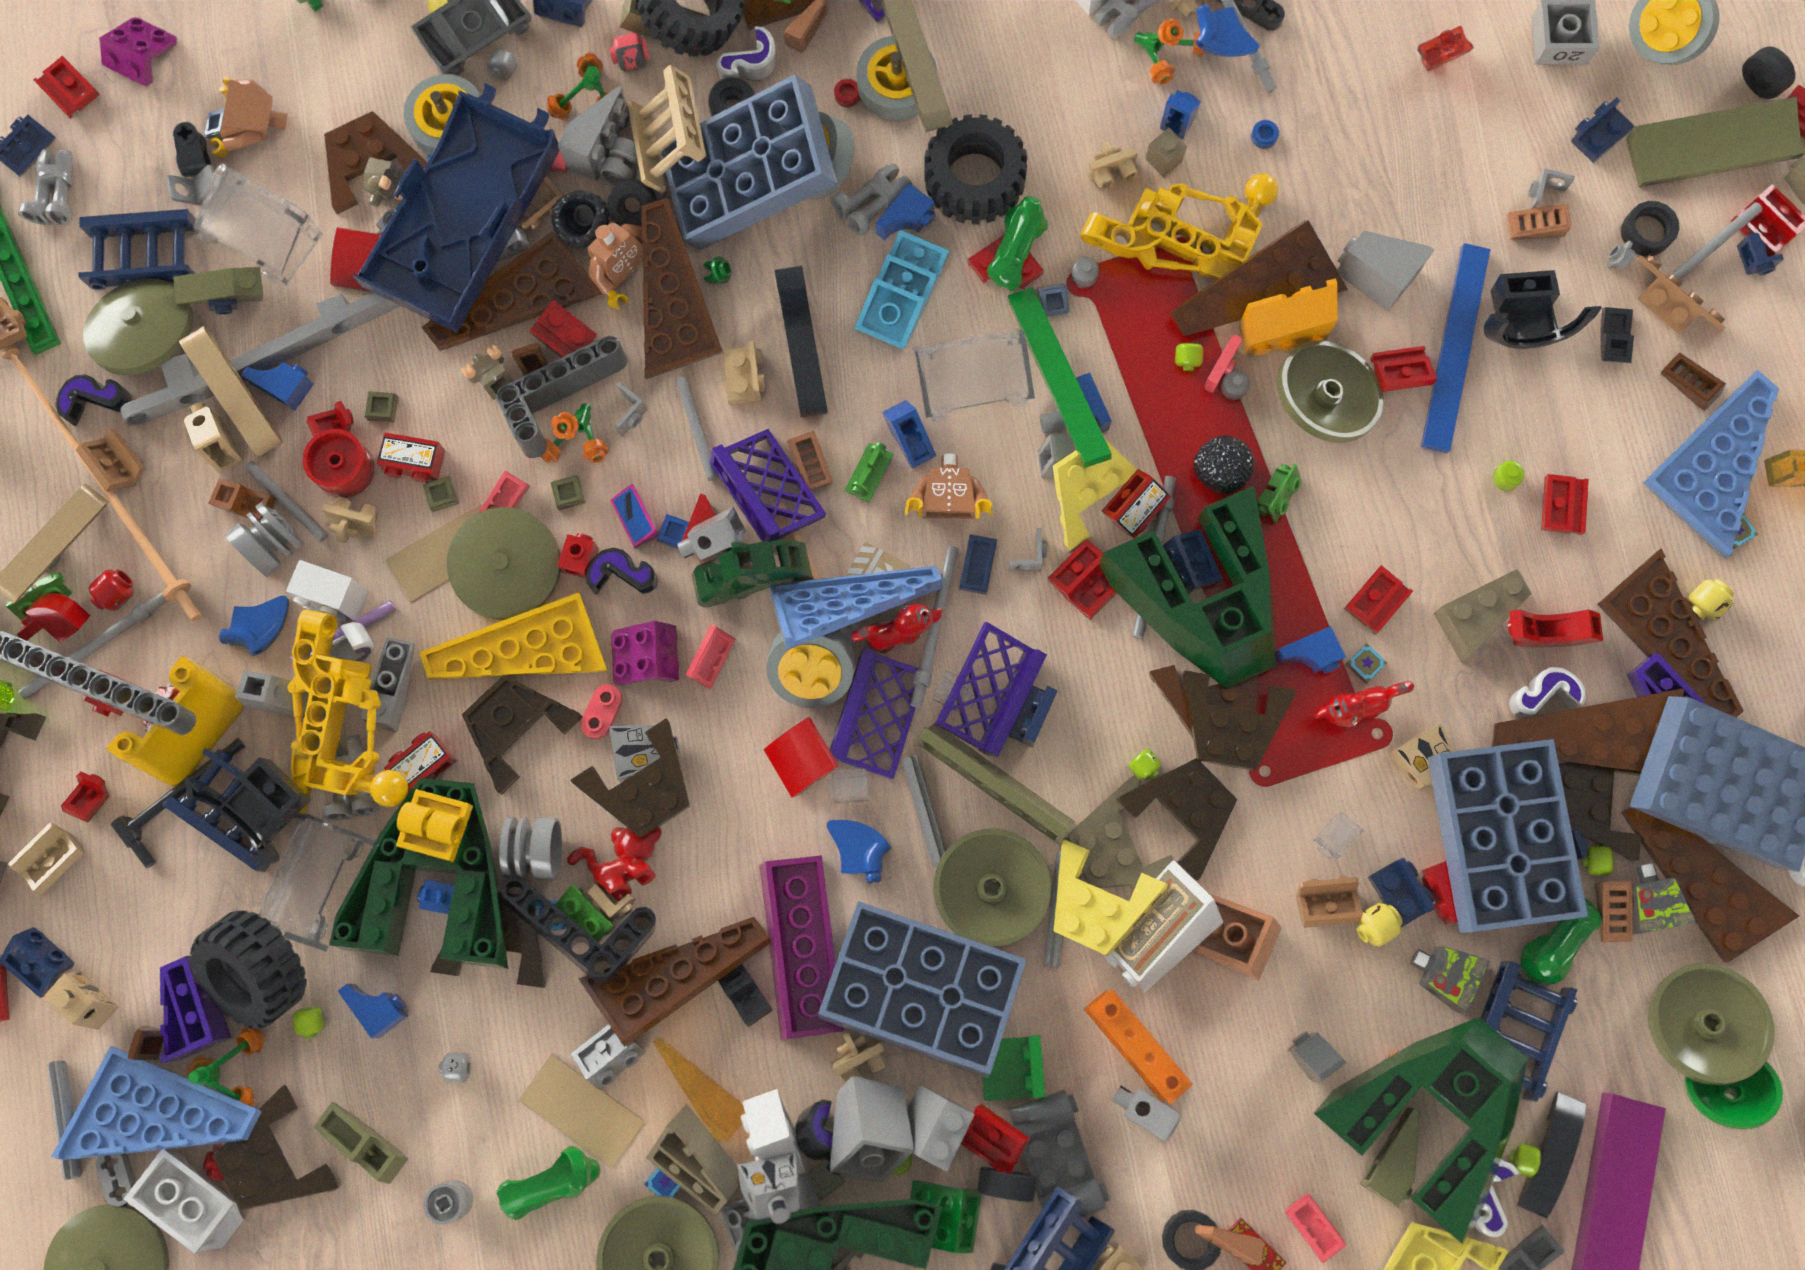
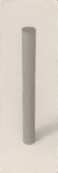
M1756 202L1672 274L1679 280L1684 278L1763 210L1761 205Z
M679 377L676 379L680 396L707 480L712 481L717 479L718 475L710 464L711 453L687 378Z
M250 461L245 465V469L320 542L328 537L329 534L257 464Z

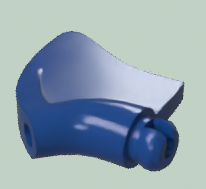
M1207 4L1197 8V20L1201 31L1200 36L1196 40V45L1210 54L1222 57H1240L1258 51L1260 48L1259 43L1241 26L1234 7L1215 12L1211 11L1210 6Z
M282 595L257 606H234L231 627L229 630L222 629L220 631V642L222 644H230L231 646L245 647L252 656L261 654L272 645L280 634L287 618L289 599Z
M828 821L827 829L840 852L841 873L866 874L867 883H879L881 881L880 873L882 872L883 856L892 848L885 838L872 827L856 821Z

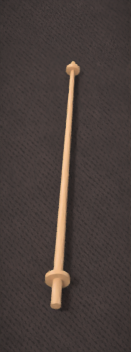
M11 345L3 348L1 354L4 359L13 360L76 452L79 445L78 441L18 359L17 355L20 351L17 346ZM78 455L167 585L162 593L167 601L177 600L191 621L201 618V613L186 594L191 589L189 581L187 579L177 580L114 491L106 492Z

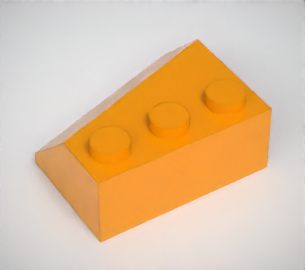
M1336 278L1326 281L1327 287L1312 290L1311 286L1300 288L1301 291L1296 292L1289 298L1284 294L1249 303L1239 323L1246 355L1254 353L1255 356H1262L1270 353L1271 350L1281 349L1282 351H1290L1306 342L1326 341L1338 321Z

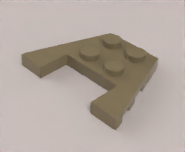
M1135 775L1130 777L1067 835L1069 842L1090 850L1082 871L1087 883L1095 887L1109 888L1137 885L1141 873L1156 879L1174 860L1172 855L1147 866H1143L1119 814V811L1125 808L1116 800L1120 795L1139 787Z

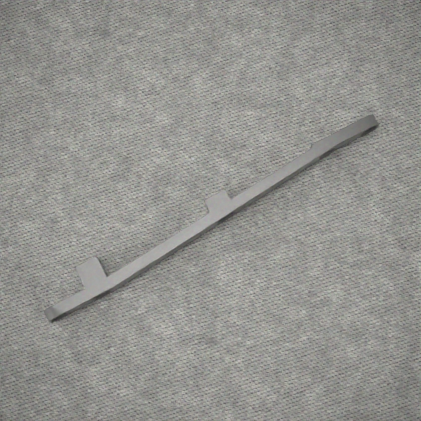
M515 229L498 261L521 253L528 248L529 241L523 229ZM375 293L364 296L352 303H349L344 295L340 294L316 303L321 315L320 318L229 361L242 380L246 381L241 374L247 366L255 370H269L280 365L282 362H286L400 307V305ZM185 353L171 358L161 365L168 385L167 388L124 404L120 411L125 424L139 425L209 399L215 395Z

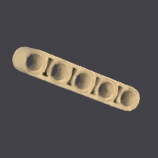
M203 326L181 339L179 342L183 350L252 451L260 457L283 443L278 431L209 330Z
M86 483L81 486L0 572V594L13 604L17 603L103 511L109 501Z

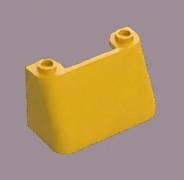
M183 655L180 656L169 671V680L180 691L173 701L195 714L196 724L194 728L187 734L179 735L153 725L143 738L132 731H123L116 735L105 748L117 758L170 786H176L196 770L206 757L202 753L204 749L212 750L244 709V705L235 697L237 693L235 688L208 668Z

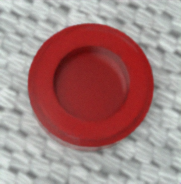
M843 79L835 85L834 98L840 106L852 107L859 102L860 94L856 81Z

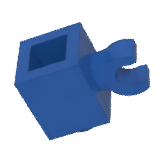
M425 880L424 886H421L418 892L417 901L420 903L419 909L449 914L454 885Z

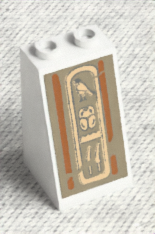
M1174 860L1156 878L1169 884L1165 892L1156 898L1152 903V907L1146 914L1143 913L1133 925L1134 928L1109 956L1102 954L1113 968L1118 965L1124 971L1122 976L1132 988L1138 985L1144 993L1223 923L1214 899Z

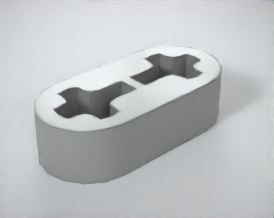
M127 1154L99 1156L96 1161V1169L106 1201L116 1207L129 1204L124 1198L136 1181ZM111 1158L118 1159V1163L114 1165V1168L107 1167V1163L111 1161ZM120 1187H126L127 1192L122 1196L116 1197L115 1191H118Z

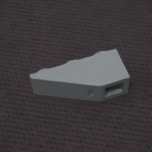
M390 637L386 638L370 687L371 690L377 691L381 702L380 708L376 710V727L395 732L398 730L406 705L415 649L414 643ZM363 709L360 718L366 723L367 709Z
M243 671L235 697L246 708L294 716L293 695L287 689L288 684L291 682L290 680L263 673ZM304 692L301 694L303 712L302 718L305 717L309 697L308 692Z

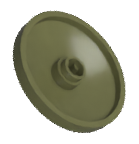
M147 278L122 284L102 297L89 313L83 329L85 349L101 368L114 374L134 375L153 370L170 360L182 348L179 341L190 334L193 326L192 307L190 304L177 305L174 285L161 279Z
M1310 341L1296 347L1280 366L1277 388L1282 405L1292 420L1312 436L1334 443L1352 442L1366 435L1379 421L1384 404L1383 392L1373 369L1361 356L1351 349L1330 341Z
M491 508L472 516L458 529L448 550L447 573L455 594L467 607L483 616L506 620L541 607L549 599L560 577L561 570L557 566L560 550L552 532L535 516L516 508Z
M982 829L962 836L946 850L935 872L934 898L941 918L956 935L990 947H1002L1022 940L1039 925L1050 902L1051 880L1043 857L1026 839L1007 830Z
M1696 963L1681 967L1666 976L1658 984L1651 997L1648 1009V1022L1653 1041L1664 1059L1674 1069L1692 1080L1710 1085L1736 1083L1756 1073L1765 1064L1772 1051L1774 1022L1766 1000L1747 978L1730 968L1711 963Z
M650 1196L627 1205L608 1223L598 1245L596 1268L597 1270H718L720 1259L719 1246L711 1224L696 1207L676 1197Z
M105 1204L76 1214L59 1229L47 1250L44 1270H168L169 1255L165 1238L160 1228L134 1207L128 1205L116 1207Z

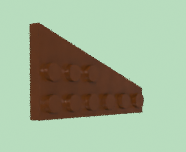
M1304 220L1171 310L1169 314L1181 334L1187 336L1240 321L1247 305L1252 302L1284 294L1289 298L1296 292L1301 291L1300 288L1311 286L1312 290L1327 287L1326 281L1335 278L1337 280V293L1346 291L1348 288L1309 220Z

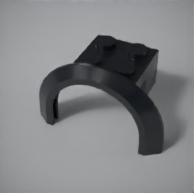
M1555 270L1500 274L1490 290L1495 314H1490L1483 330L1489 340L1509 348L1530 349L1543 347L1563 341L1581 331L1597 316L1602 306L1584 307L1575 320L1558 329L1553 304L1560 296Z
M261 757L238 778L243 784L228 799L198 780L189 778L185 780L186 794L190 799L204 802L220 812L250 840L258 855H251L249 857L254 862L277 863L280 860V856L271 840L311 801L272 760Z

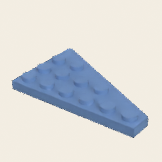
M1759 370L1755 371L1643 482L1724 558H1727L1734 552L1732 548L1735 537L1741 527V516L1746 509L1752 476L1756 473V462L1761 455L1766 437L1764 433L1773 412V402L1776 400L1779 390Z
M936 566L780 583L769 586L770 596L786 648H793L942 589V577Z
M110 1046L51 1157L59 1160H71L248 1140L262 1111L203 1085L192 1084L187 1078L148 1061L127 1059V1052Z

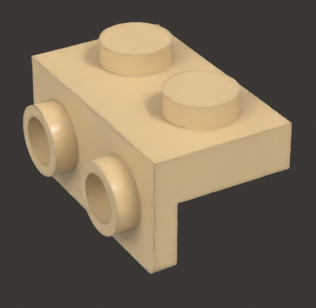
M49 823L8 865L12 870L22 874L33 892L42 895L84 854V851L71 833L53 823Z

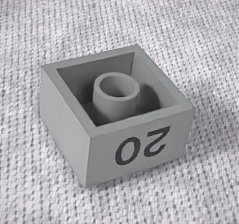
M1595 0L1540 1L1531 17L1535 65H1588L1599 49Z

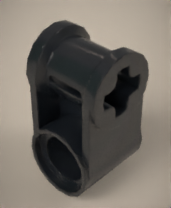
M181 122L177 124L173 130L177 166L184 178L196 176L207 165H212L208 154L207 141L192 123Z

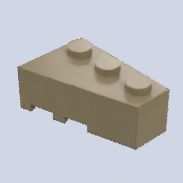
M1516 569L1443 605L1434 612V615L1462 663L1472 656L1510 617L1509 611L1516 610L1532 593L1520 572Z
M688 1104L666 1126L646 1157L647 1160L715 1216L740 1186L737 1165Z

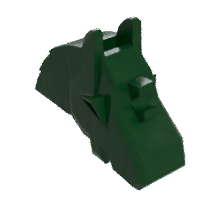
M784 539L752 544L731 542V547L724 549L723 554L696 566L691 575L697 603L704 608L724 604L731 599L740 600L747 598L750 594L770 588L769 585L813 580L805 543L798 542V540L784 541ZM791 551L794 552L797 567H792L789 554ZM775 555H778L781 567H776ZM752 562L753 569L740 568L744 564Z

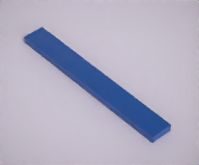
M1463 243L1461 246L1435 373L1437 380L1432 388L1421 447L1445 453L1451 450L1491 249Z

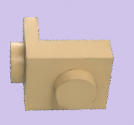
M595 884L587 891L592 897L589 901L600 913L604 911L614 920L617 917L622 919L628 915L634 908L631 904L636 901L632 895L627 894L616 904L598 884Z

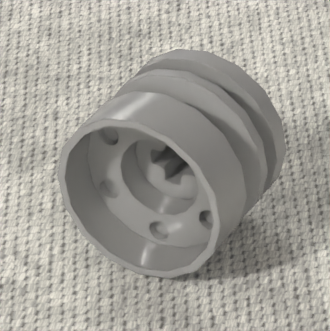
M260 502L256 509L263 515L261 520L252 512H249L247 516L254 525L251 529L238 522L224 536L245 559L264 576L268 577L281 566L279 559L275 555L278 550L290 557L293 553L285 544L289 541L295 548L299 549L303 546V543L297 536L295 529L276 510L274 511Z
M507 817L504 820L499 841V859L503 877L507 878L517 874V876L525 878L531 865L534 878L556 879L560 869L562 854V832L559 819L538 817L531 830L529 818L521 817L518 822L516 817Z

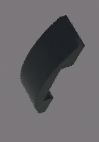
M1559 1092L1555 1093L1546 1119L1550 1123L1540 1149L1541 1161L1538 1172L1531 1178L1526 1177L1517 1206L1544 1218L1549 1217L1562 1192L1577 1152L1586 1112L1585 1103Z

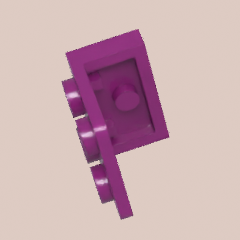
M131 18L99 37L102 65L146 87L153 83L151 60L176 45L177 37L141 18Z
M650 621L614 630L611 634L614 684L622 686L650 679L666 682L679 681L676 625Z

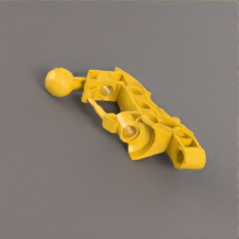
M1259 173L1252 176L1246 182L1244 189L1247 205L1241 204L1233 195H1229L1224 199L1208 195L1206 192L1190 189L1185 183L1173 184L1168 190L1159 187L1157 193L1145 188L1139 203L1135 205L1128 224L1090 212L1080 238L1085 243L1103 249L1115 256L1125 258L1138 257L1146 269L1159 267L1173 270L1197 271L1201 277L1217 280L1248 259L1263 225L1258 217L1263 207L1273 204L1277 199L1279 186L1276 179L1270 174ZM1185 196L1223 204V208L1231 220V225L1224 240L1177 219V212ZM1151 224H1158L1162 228V232L1154 231ZM1175 235H1182L1187 243H1180ZM1115 236L1124 237L1127 244H1119ZM1200 246L1208 247L1211 251V254H1204L1201 251ZM1157 247L1194 263L1196 266L1156 259L1155 249Z
M308 609L304 610L298 618V628L292 649L293 668L296 676L287 687L288 691L293 695V711L296 720L297 739L291 744L292 781L309 798L312 788L342 795H359L363 791L370 793L374 801L384 807L396 806L405 800L408 793V782L405 777L394 770H385L376 776H372L376 770L373 768L379 760V754L374 752V731H376V710L381 706L377 691L370 689L372 679H368V677L370 676L372 664L332 657L331 648L337 629L336 617L333 614ZM332 682V688H331V691H330L329 686H330V683ZM304 692H308L309 697L304 722L302 726L301 717H303L301 694ZM347 704L367 709L368 751L363 752L352 764L335 760ZM308 804L299 812L300 814L307 812Z

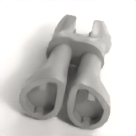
M1109 0L1099 9L1094 17V21L1102 27L1116 14L1118 17L1111 23L1107 31L1112 38H1115L1126 32L1143 11L1155 3L1166 0H1137L1133 5L1128 4L1131 0Z
M42 149L36 162L35 197L33 202L28 201L20 204L18 212L20 217L42 225H48L49 220L56 225H66L71 222L72 211L68 207V186L72 187L73 156L71 151L58 150L55 161L51 150ZM54 188L53 202L49 203L50 189Z
M895 163L879 169L875 176L854 194L847 196L839 191L830 196V201L835 211L843 221L847 219L848 226L854 233L863 236L869 230V222L883 208L886 207L888 209L909 183L912 185L907 176L900 177L893 184L890 183L899 173V168ZM870 197L876 198L862 210L856 211Z
M353 735L347 738L348 755L344 756L339 741L335 760L352 764L364 752L360 736ZM361 791L359 795H354L352 806L349 795L333 792V802L324 806L323 818L326 820H346L353 818V814L356 816H367L377 812L379 807L378 803L367 792Z

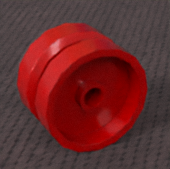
M341 429L322 431L307 443L303 452V468L307 476L325 493L336 498L338 496L351 498L362 493L370 485L375 473L374 460L370 451L348 431Z

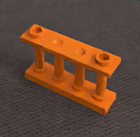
M1113 989L1105 990L1083 1009L1162 1103L1166 1100L1171 1105L1193 1085Z

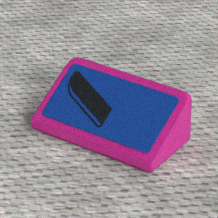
M633 484L610 499L634 548L658 537V532Z

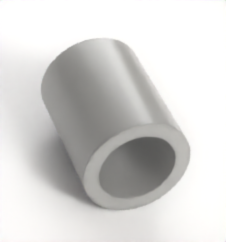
M1059 411L1040 415L1043 434L1067 430Z

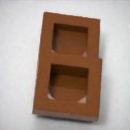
M219 478L208 504L248 518L247 514L252 512L261 520L263 515L256 509V506L262 502L265 506L272 509L276 498L270 494L248 489L242 484Z

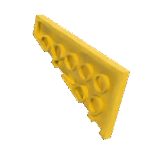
M580 592L419 652L427 678L430 680L502 677L503 675L528 676L609 672Z

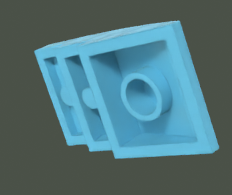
M899 230L891 252L887 254L878 278H875L854 329L905 350L937 284L950 251Z

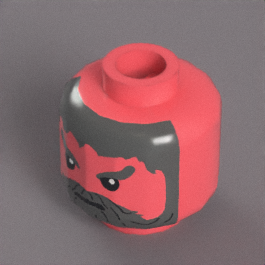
M637 33L615 37L613 41L614 47L609 48L613 64H619L620 69L624 72L643 68L646 65V60L650 59L645 37L640 38Z

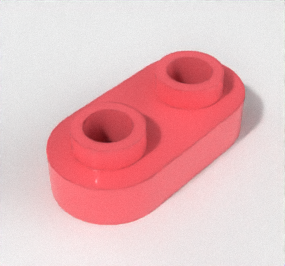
M604 684L599 686L593 693L581 720V729L590 739H602L610 732L609 726L613 725L623 702L622 694L615 686ZM605 694H611V700L604 703L602 697ZM598 719L600 722L599 726L592 729L590 723Z

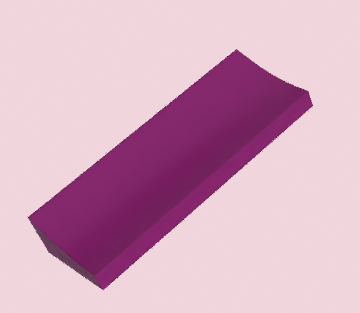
M822 855L765 861L760 864L767 931L772 941L769 944L780 1038L781 1040L843 1032V1027L818 1019V1013L836 965Z
M1602 1093L1572 1270H1639L1666 1108L1613 1093Z

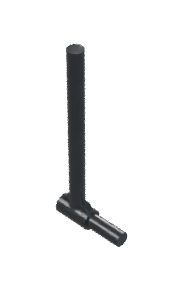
M237 738L225 747L223 751L232 757L243 749L245 745L241 739ZM208 760L187 778L198 780L213 760ZM187 778L134 819L132 817L120 816L111 823L112 828L127 848L132 849L146 869L153 866L156 861L141 842V827L165 809L162 805L169 796L180 798L186 793L185 780Z

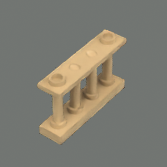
M671 64L663 71L666 88L645 107L632 100L628 102L641 181L645 186L653 188L660 193L666 191L663 174L683 156H689L698 162L706 156L691 78ZM669 100V108L653 121L652 114ZM673 119V127L656 142L655 134ZM677 140V147L660 161L659 154Z

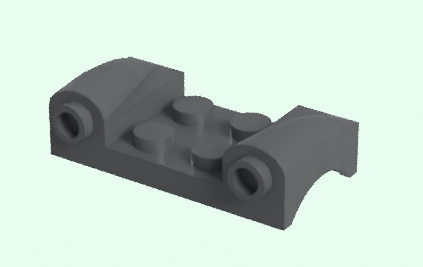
M451 0L413 24L411 29L441 74L458 76L464 71L462 66L466 63L465 60L507 33L510 35L515 33L519 36L530 28L528 23L531 21V14L520 0Z
M1061 1090L1043 1098L1009 1108L1008 1112L1013 1126L1030 1138L1023 1151V1156L1029 1174L1037 1178L1035 1191L1041 1209H1043L1056 1187L1061 1188L1083 1203L1082 1208L1078 1212L1081 1217L1106 1209L1105 1202L1110 1201L1104 1183L1098 1184L1094 1177L1075 1122L1074 1113L1079 1112L1073 1094L1067 1095L1065 1090Z

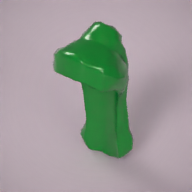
M1034 196L1025 197L1017 206L1010 208L1006 212L1004 220L1006 232L995 258L987 269L988 276L997 286L1005 287L1010 291L1015 290L1023 283L1022 267L1028 257L1033 241L1048 229V220L1043 214L1041 202Z
M1585 898L1588 917L1560 920L1549 934L1538 936L1523 947L1520 965L1532 982L1551 985L1566 978L1580 947L1586 942L1592 932L1597 930L1602 924L1603 917L1590 900Z
M570 1145L561 1152V1155L554 1164L545 1171L527 1179L517 1181L506 1180L496 1190L500 1209L512 1220H518L529 1212L562 1198H575L581 1195L585 1188L599 1178L601 1167L597 1160L587 1157L581 1150Z

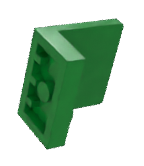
M1040 1035L1001 1039L991 1074L988 1078L982 1077L984 1100L1045 1097Z
M913 1180L910 1199L937 1202L942 1207L932 1248L951 1253H973L981 1193H978L975 1189L954 1188Z

